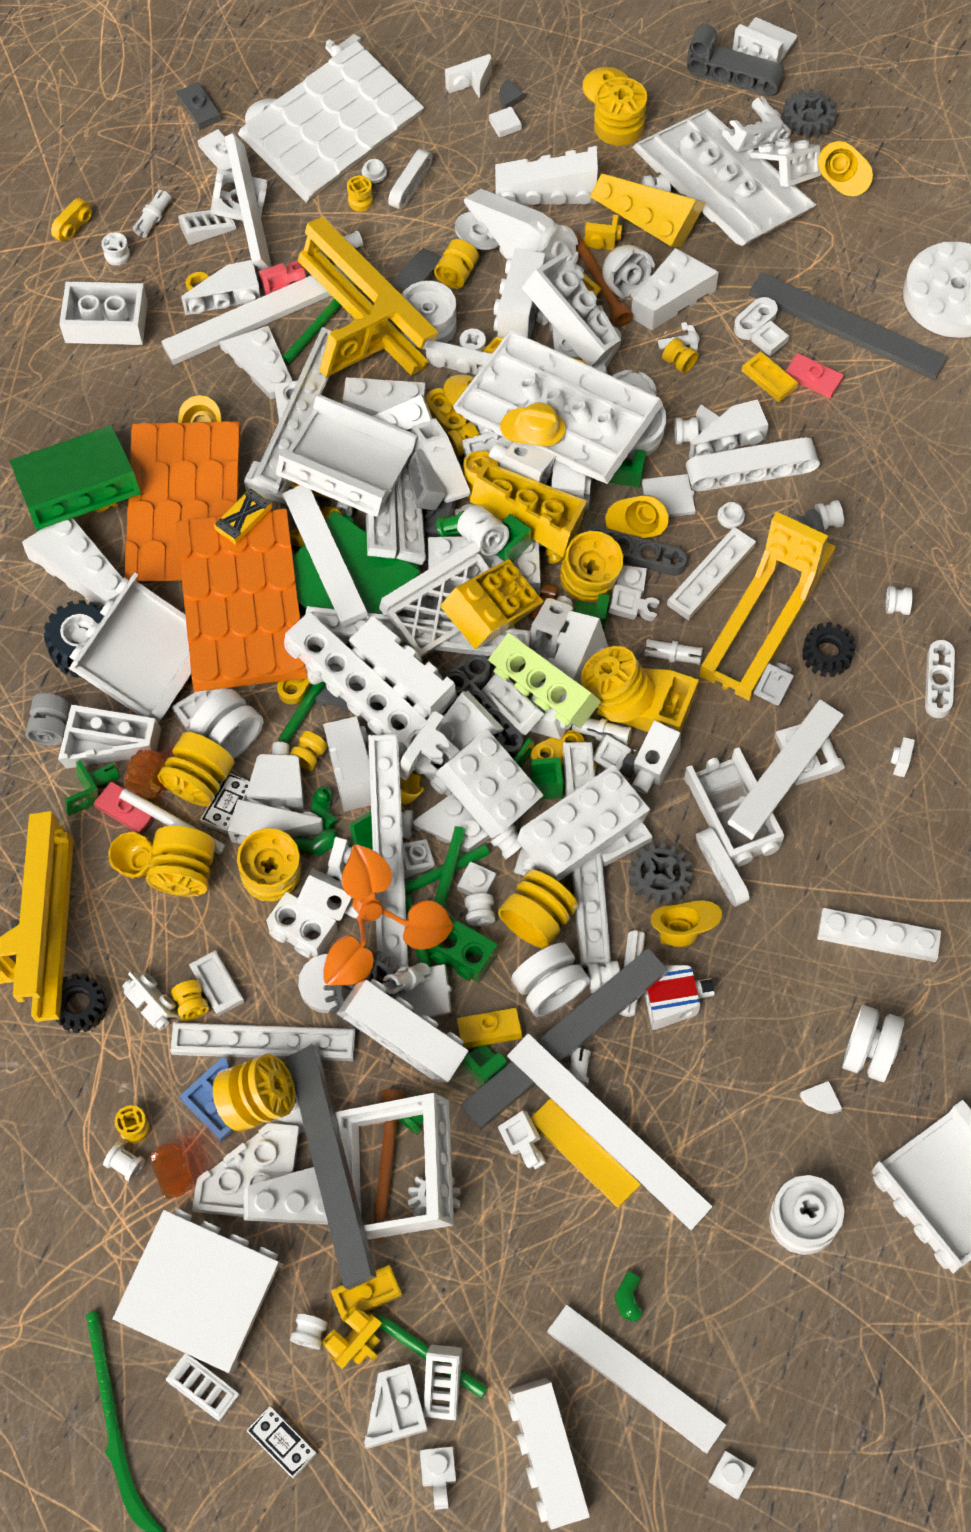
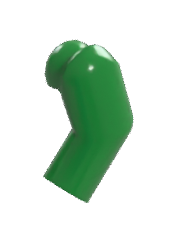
M319 787L312 796L311 813L322 818L323 826L326 829H333L339 820L329 811L332 793L327 787Z
M328 828L314 839L298 836L295 843L299 851L321 856L333 848L338 834L334 829Z
M626 1272L614 1299L620 1315L624 1319L636 1322L642 1317L643 1310L638 1306L633 1294L641 1279L631 1272Z

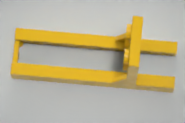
M323 216L307 223L305 230L307 239L304 250L299 253L298 262L355 319L349 325L341 329H335L328 335L319 371L325 377H328L382 349H385L411 376L426 369L429 361L387 319L390 318L420 349L425 346L426 341L430 339L432 341L436 340L439 332ZM320 249L374 302V305L320 252Z
M779 512L775 513L771 520L766 548L755 577L701 665L699 677L713 684L718 681L722 683L724 690L730 687L735 690L734 694L750 701L768 663L771 664L834 556L836 546L827 542L828 535ZM782 562L802 572L800 581L741 682H738L716 671L779 563Z
M52 811L29 814L19 925L0 937V984L14 982L13 997L18 1002H25V997L33 996L31 1016L36 1022L60 1019L74 844L70 834L64 832V826L58 825V819ZM10 955H16V964L9 957Z

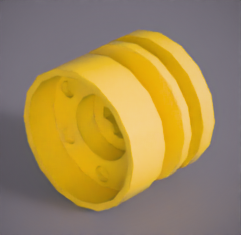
M613 77L605 80L598 86L595 93L594 131L599 139L607 144L626 146L636 142L642 136L645 129L647 92L641 83L628 77Z
M598 531L584 532L572 539L566 549L560 567V580L566 592L571 597L584 602L598 601L599 594H610L623 567V553L619 544L611 536ZM587 569L592 570L591 574L587 573Z
M611 646L598 651L585 663L581 671L582 686L601 701L597 708L611 722L623 723L634 720L650 707L654 699L655 687L650 677L641 667L633 652L626 647Z
M183 732L172 750L175 757H168L164 764L165 767H162L157 777L163 786L176 796L194 805L209 807L215 798L214 795L220 790L218 782H222L227 778L235 764L234 759L228 751L209 738L192 732Z
M165 826L157 829L152 845L154 857L149 861L148 866L150 869L146 874L147 884L163 893L176 896L192 897L205 894L208 890V879L211 875L208 866L213 862L216 849L215 839L205 832L190 827Z
M264 828L256 830L244 838L238 848L237 864L243 887L247 892L260 901L268 902L281 900L286 892L289 894L293 893L300 882L301 863L297 844L290 835L279 829ZM275 866V870H271L270 874L266 873L265 869Z
M529 870L524 875L523 881L517 884L516 891L518 894L514 893L508 896L499 908L498 915L503 923L518 937L535 947L545 949L553 943L560 933L559 925L567 924L570 916L576 912L578 904L573 895L554 878L541 871Z
M268 1053L220 1071L214 1079L212 1089L214 1104L219 1116L228 1127L238 1132H244L289 1115L294 1108L296 1097L294 1083L289 1070L279 1058Z

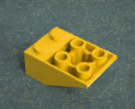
M508 559L457 586L440 607L476 650L495 639L539 607L544 601L519 572L517 567Z
M643 668L655 687L654 699L650 707L641 716L632 721L623 722V724L649 732L653 722L656 721L681 733L696 697L699 680L672 670ZM598 709L597 714L603 716Z

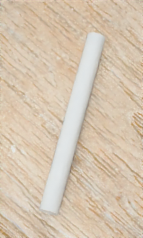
M126 788L123 789L119 796L120 799L168 826H183L197 829ZM215 839V853L221 855L226 845Z

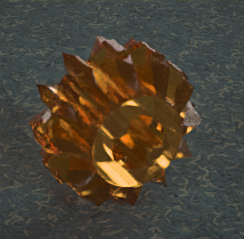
M139 749L136 755L131 756L129 765H126L127 771L124 774L126 778L124 787L142 798L154 799L157 793L162 791L163 784L159 781L157 775L162 767H165V756L153 750Z
M165 1144L150 1152L149 1160L162 1195L165 1198H177L192 1190V1178L180 1147L177 1144Z

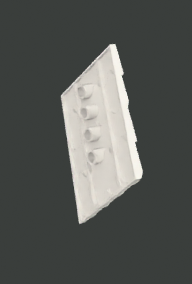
M355 41L332 57L328 63L307 76L303 82L250 119L240 129L238 135L307 203L418 117L424 107L358 41Z
M708 109L639 141L632 147L657 174L660 172L666 177L680 194L706 202L701 212L712 223L715 222L736 244L741 246L749 244L751 241L779 226L785 225L796 217L802 216L816 206L795 185L789 187L780 186L778 170L765 159L750 158V152L754 151V149L736 152L722 136L723 130L728 127Z
M510 330L453 407L465 419L492 429L496 434L503 436L500 430V422L509 411L527 407L536 402L546 403L563 419L565 434L562 440L555 445L537 447L554 454V460L568 465L570 469L608 484L663 404L659 397Z

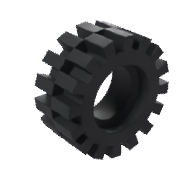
M827 622L826 628H824L823 623L818 624L817 629L813 627L810 629V633H807L802 649V658L806 660L805 665L807 668L813 666L811 672L814 674L819 670L822 677H825L826 672H829L830 677H835L836 671L841 675L844 673V669L847 670L850 667L856 647L855 643L853 644V635L848 637L849 630L841 631L842 625L837 624L836 628H832V623ZM822 643L833 644L839 649V654L834 657L825 656L819 652L818 646Z
M77 973L72 974V979L70 980L67 976L63 977L60 1019H57L56 1022L67 1031L72 1029L74 1033H79V1029H83L84 1032L90 1031L88 1026L93 1025L95 1028L99 1025L97 1020H103L105 1017L103 1011H107L106 996L100 984L93 977L89 979L88 975L82 974L80 978ZM77 993L87 995L89 997V1005L83 1012L72 1013L67 1009V1002L72 995Z

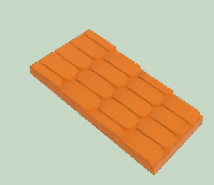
M240 422L132 424L130 465L134 471L141 494L128 498L127 538L125 545L126 579L129 580L135 572L138 574L135 579L137 582L182 581L176 521H191V519L208 517L217 518L223 516L238 501Z
M287 509L270 510L236 545L215 530L214 524L222 516L217 518L191 519V521H176L194 692L306 679V664L299 658H293L286 651L284 645L285 633L300 620Z

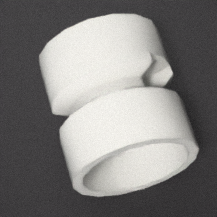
M482 505L469 507L459 518L457 526L459 533L470 543L475 542L480 552L485 556L498 553L506 545L509 538L508 528Z

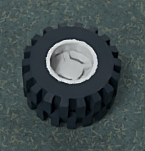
M79 600V604H74L73 601L67 602V607L63 608L61 605L56 608L57 614H50L48 617L50 622H46L44 626L46 633H43L50 659H52L56 668L60 667L61 672L64 674L70 671L71 676L77 678L78 674L69 669L74 661L70 658V655L79 643L83 646L86 644L89 638L85 636V633L95 621L99 624L104 617L100 613L103 609L102 606L98 608L97 603L90 602L87 605L85 600Z

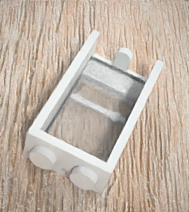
M739 747L734 749L731 760L719 763L717 758H712L707 762L706 769L695 773L692 765L686 767L684 780L689 785L709 828H712L733 865H746L756 856L761 854L769 856L780 849L784 834L773 812L752 840L727 824L757 783Z

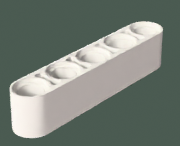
M805 437L699 455L689 459L685 465L692 489L699 492L805 474L816 470L820 462L813 440Z

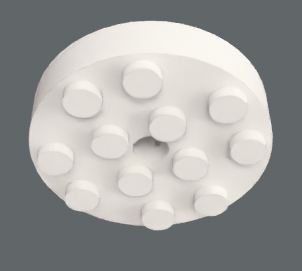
M942 242L930 246L920 252L909 266L903 288L904 302L911 316L929 331L947 337H971V244Z

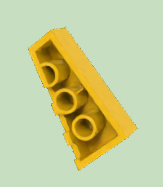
M602 173L590 194L591 198L671 247L682 248L706 202Z
M486 461L476 476L470 499L471 503L482 505L501 521L509 514L513 515L531 529V539L561 557H564L568 545L581 525L587 501Z

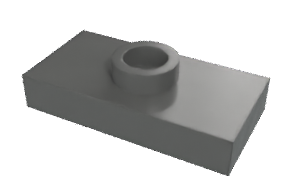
M198 82L176 91L177 98L199 130L221 121L220 113Z

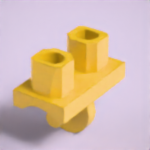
M352 1306L343 1318L353 1328L349 1335L344 1339L333 1329L322 1341L331 1353L330 1358L341 1369L351 1359L360 1365L367 1356L374 1362L379 1357L372 1351L380 1342V1339L373 1333L382 1323L369 1311L366 1314L361 1309Z

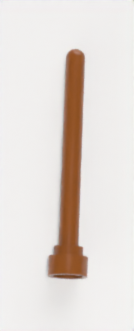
M573 231L578 241L576 249L611 307L610 317L617 327L627 325L633 318L630 308L620 303L615 293L606 285L599 266L577 231Z
M392 1089L383 1090L381 1103L406 1098V1093ZM397 1119L384 1123L373 1224L386 1222ZM384 1237L375 1238L374 1240L381 1241L384 1239Z

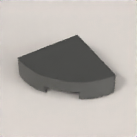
M509 79L502 84L499 92L502 109L512 107L524 100V93Z
M632 749V752L628 753L622 761L621 774L628 778H631L634 773V761L639 750Z

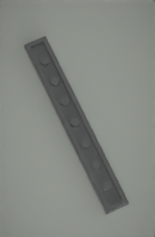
M761 272L750 289L749 296L755 299L761 297L770 298L776 302L779 310L932 380H936L947 361L948 356Z
M647 948L539 1038L537 1042L559 1063H562L669 973L668 969ZM511 1062L465 1100L461 1106L482 1130L531 1089L535 1083Z
M310 1045L288 1056L287 1060L343 1286L350 1290L377 1276L318 1047Z

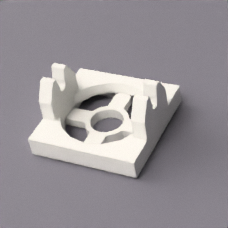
M217 169L210 214L243 221L239 203L231 199L232 195L237 194L236 189L230 192L221 190L227 183H235L233 173ZM252 177L261 216L267 180ZM222 199L228 200L233 208L227 206Z
M432 712L404 753L400 763V777L404 780L408 779L414 769L423 774L435 775L437 769L431 765V762L442 765L443 753L436 747L440 746L441 748L448 749L449 743L445 735L439 732L444 718L440 713Z

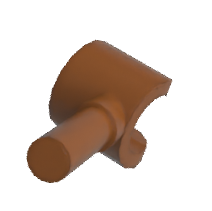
M549 584L543 585L540 592L541 599L544 602L547 598L556 600L558 587ZM544 602L529 615L531 619L535 620Z

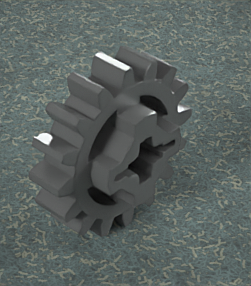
M812 88L809 89L808 93L800 89L799 95L791 93V98H786L782 112L784 124H789L791 131L796 129L798 136L803 132L806 133L807 138L810 137L811 133L819 137L820 131L828 133L829 127L833 128L837 114L835 109L836 103L830 102L831 96L829 95L823 97L821 90L815 94Z
M661 842L660 848H655L653 843H649L647 852L640 848L638 851L639 857L633 856L631 858L632 866L628 869V875L632 877L629 880V885L637 886L635 895L639 896L643 893L645 895V903H648L652 898L655 899L656 906L660 905L661 900H665L668 905H671L672 897L680 901L683 895L682 891L688 892L690 887L688 882L692 881L693 873L689 872L691 862H683L686 854L682 852L677 855L675 853V845L668 850L665 849V842ZM644 866L646 874L642 879L641 869ZM677 869L680 875V879L678 882L676 881V877L674 876Z

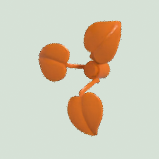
M355 844L352 846L351 854L343 869L341 880L343 890L353 898L352 906L359 914L356 920L359 923L360 942L355 937L346 935L332 945L327 954L323 969L324 982L330 986L353 985L363 981L370 974L374 958L372 952L364 948L366 945L365 920L375 921L383 914L406 926L403 932L404 942L410 947L419 950L430 949L439 945L448 937L453 928V923L446 910L439 903L432 900H423L413 905L408 912V920L402 919L383 907L382 903L375 897V893L383 892L389 888L392 880L391 868L387 861L377 852L361 845Z

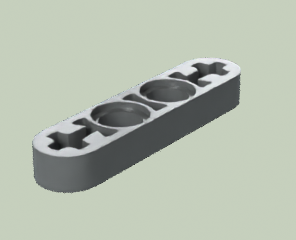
M592 526L585 531L603 532L611 536L617 543H626L629 546V550L622 552L624 563L672 576L680 575L686 569L687 556L679 548L600 526ZM644 550H651L656 556L652 559H645L640 553ZM660 554L664 555L662 562H659ZM673 558L678 559L676 565L670 564Z

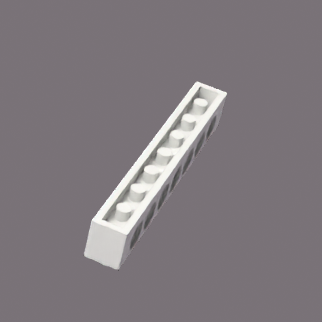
M309 611L285 633L284 645L286 651L293 658L301 659L312 676L315 678L319 676L326 683V687L331 694L336 697L340 696L345 700L348 709L354 715H361L368 722L367 725L376 735L398 734L399 755H404L427 720ZM310 645H318L322 651L315 653L310 651L308 647ZM338 664L343 670L334 672L328 666ZM359 683L362 685L363 690L354 691L349 685ZM379 702L384 706V709L380 711L374 710L370 704ZM399 721L403 723L405 728L396 730L391 726V723ZM448 739V749L441 748L440 746L436 747L443 753L442 759L445 763L460 751ZM414 769V771H415L416 773H418V774H420V775L422 774V773H421L420 771H418L417 769ZM424 774L438 793H444L447 796L452 794L451 790L437 774Z

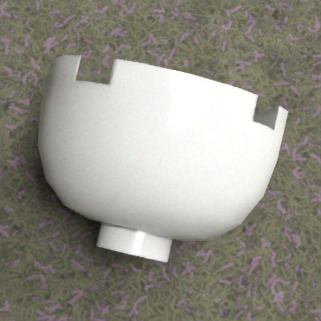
M622 245L616 247L608 254L602 267L604 282L620 298L626 299L625 297L629 295L633 298L650 279L651 267L654 268L655 263L652 256L638 246Z

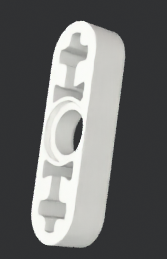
M422 149L416 151L389 194V206L399 210L404 209L427 174L432 163V153Z
M945 640L933 642L927 653L925 710L934 718L946 717L953 705L955 649L951 643ZM938 650L943 651V655L945 656L942 665H938ZM938 673L943 674L948 682L942 685L937 684L932 676ZM938 693H942V708H938L937 703H935Z
M708 828L697 833L696 840L698 846L730 903L736 907L749 901L748 890L714 830Z

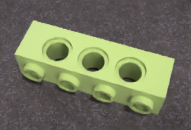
M509 632L488 659V661L496 666L493 672L505 681L511 677L516 681L513 687L525 696H528L531 692L536 696L534 702L548 712L550 708L554 709L557 712L554 717L567 727L572 723L581 729L601 702L591 692ZM525 664L524 669L518 672L520 666ZM546 678L544 685L539 687V683ZM567 693L565 700L559 703L560 697Z

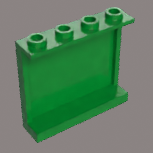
M112 425L9 460L36 530L141 494L134 471Z
M335 510L326 519L325 522L367 613L383 614L379 609L381 599L421 574L420 568L415 563L397 559L396 556L395 558L367 556V529L363 531L356 526L355 521L346 514L342 516ZM304 544L293 557L299 612L305 616L307 606L334 609ZM348 641V644L346 646L352 650L350 643Z

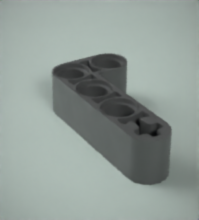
M701 24L697 27L688 48L687 69L689 72L699 77L763 95L771 96L777 92L784 75V68L779 63L716 46V30L708 24Z
M473 654L450 670L443 680L448 677L455 683V686L461 687V689L456 690L457 698L462 692L469 691L504 728L502 732L493 734V736L514 760L523 747V736L481 691L490 681V663L484 655ZM474 670H481V671H483V672L480 673V674L472 673V671H474Z

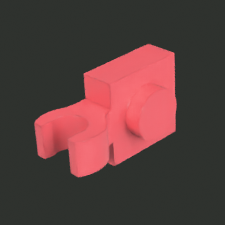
M298 260L289 263L287 268L281 263L259 271L265 295L286 287L293 281H300L306 278L305 269L301 268Z

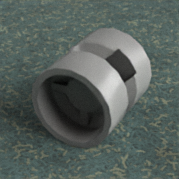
M42 693L33 696L29 712L31 717L28 719L25 733L26 737L30 741L41 745L52 746L60 744L64 736L65 724L63 722L67 719L68 701L54 694Z

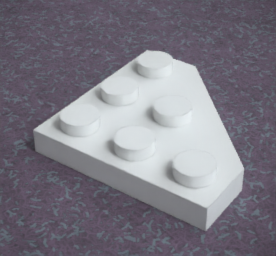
M267 1123L258 1130L259 1133L245 1144H240L214 1168L200 1175L196 1182L193 1212L244 1217L245 1187L294 1173L300 1127Z

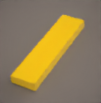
M551 1098L531 1117L535 1128L618 1209L640 1188L641 1184Z

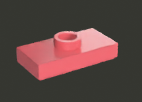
M799 353L795 355L785 371L798 384L830 399L844 377L843 374Z
M110 782L93 803L95 808L130 830L142 835L155 818L120 799L119 796L123 788Z

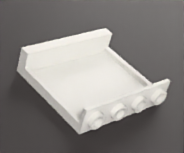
M317 394L313 410L289 449H283L280 453L276 475L378 517L413 454L417 435Z
M134 572L129 580L124 577L116 588L115 592L119 594L116 600L113 602L109 599L100 613L104 615L101 622L98 624L94 621L85 633V636L89 638L86 644L83 646L79 643L72 652L70 658L74 661L69 669L137 715L155 718L159 722L191 674L186 616L135 581L138 574Z
M962 1100L953 1106L948 1114L882 1163L879 1161L871 1171L874 1175L873 1180L878 1188L883 1192L887 1191L894 1200L893 1205L898 1213L903 1217L909 1218L915 1226L914 1231L918 1238L924 1243H929L936 1252L934 1255L938 1263L944 1269L949 1268L953 1274L971 1261V1109Z
M177 1208L174 1209L173 1213L163 1210L113 1320L227 1373L235 1374L240 1363L237 1358L278 1267L282 1269L284 1264L276 1261L277 1253L260 1247L258 1252L249 1249L247 1246L250 1241L235 1234H232L230 1239L218 1235L221 1228L206 1221H203L201 1226L190 1222L192 1215Z

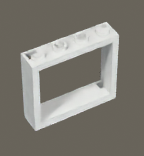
M435 1093L335 1112L360 1214L359 1126L423 1114L427 1215L364 1225L367 1240L454 1225L449 1100Z

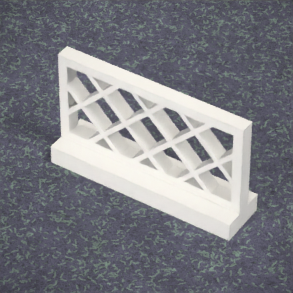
M475 542L470 543L381 599L379 609L385 617L388 616L407 644L420 657H423L461 633L455 624L449 632L437 630L436 628L439 617L449 618L445 612L440 611L442 598L446 599L450 595L443 592L445 583L454 581L463 584L470 580L466 578L467 571L476 564L482 572L490 569L480 556V549ZM426 595L439 597L437 610L420 607L422 598ZM404 609L415 611L414 624L401 622L396 614ZM419 612L435 616L433 629L417 625ZM415 631L432 634L431 642L421 649L414 640ZM435 635L441 636V637L437 638L436 640H434V639H435Z

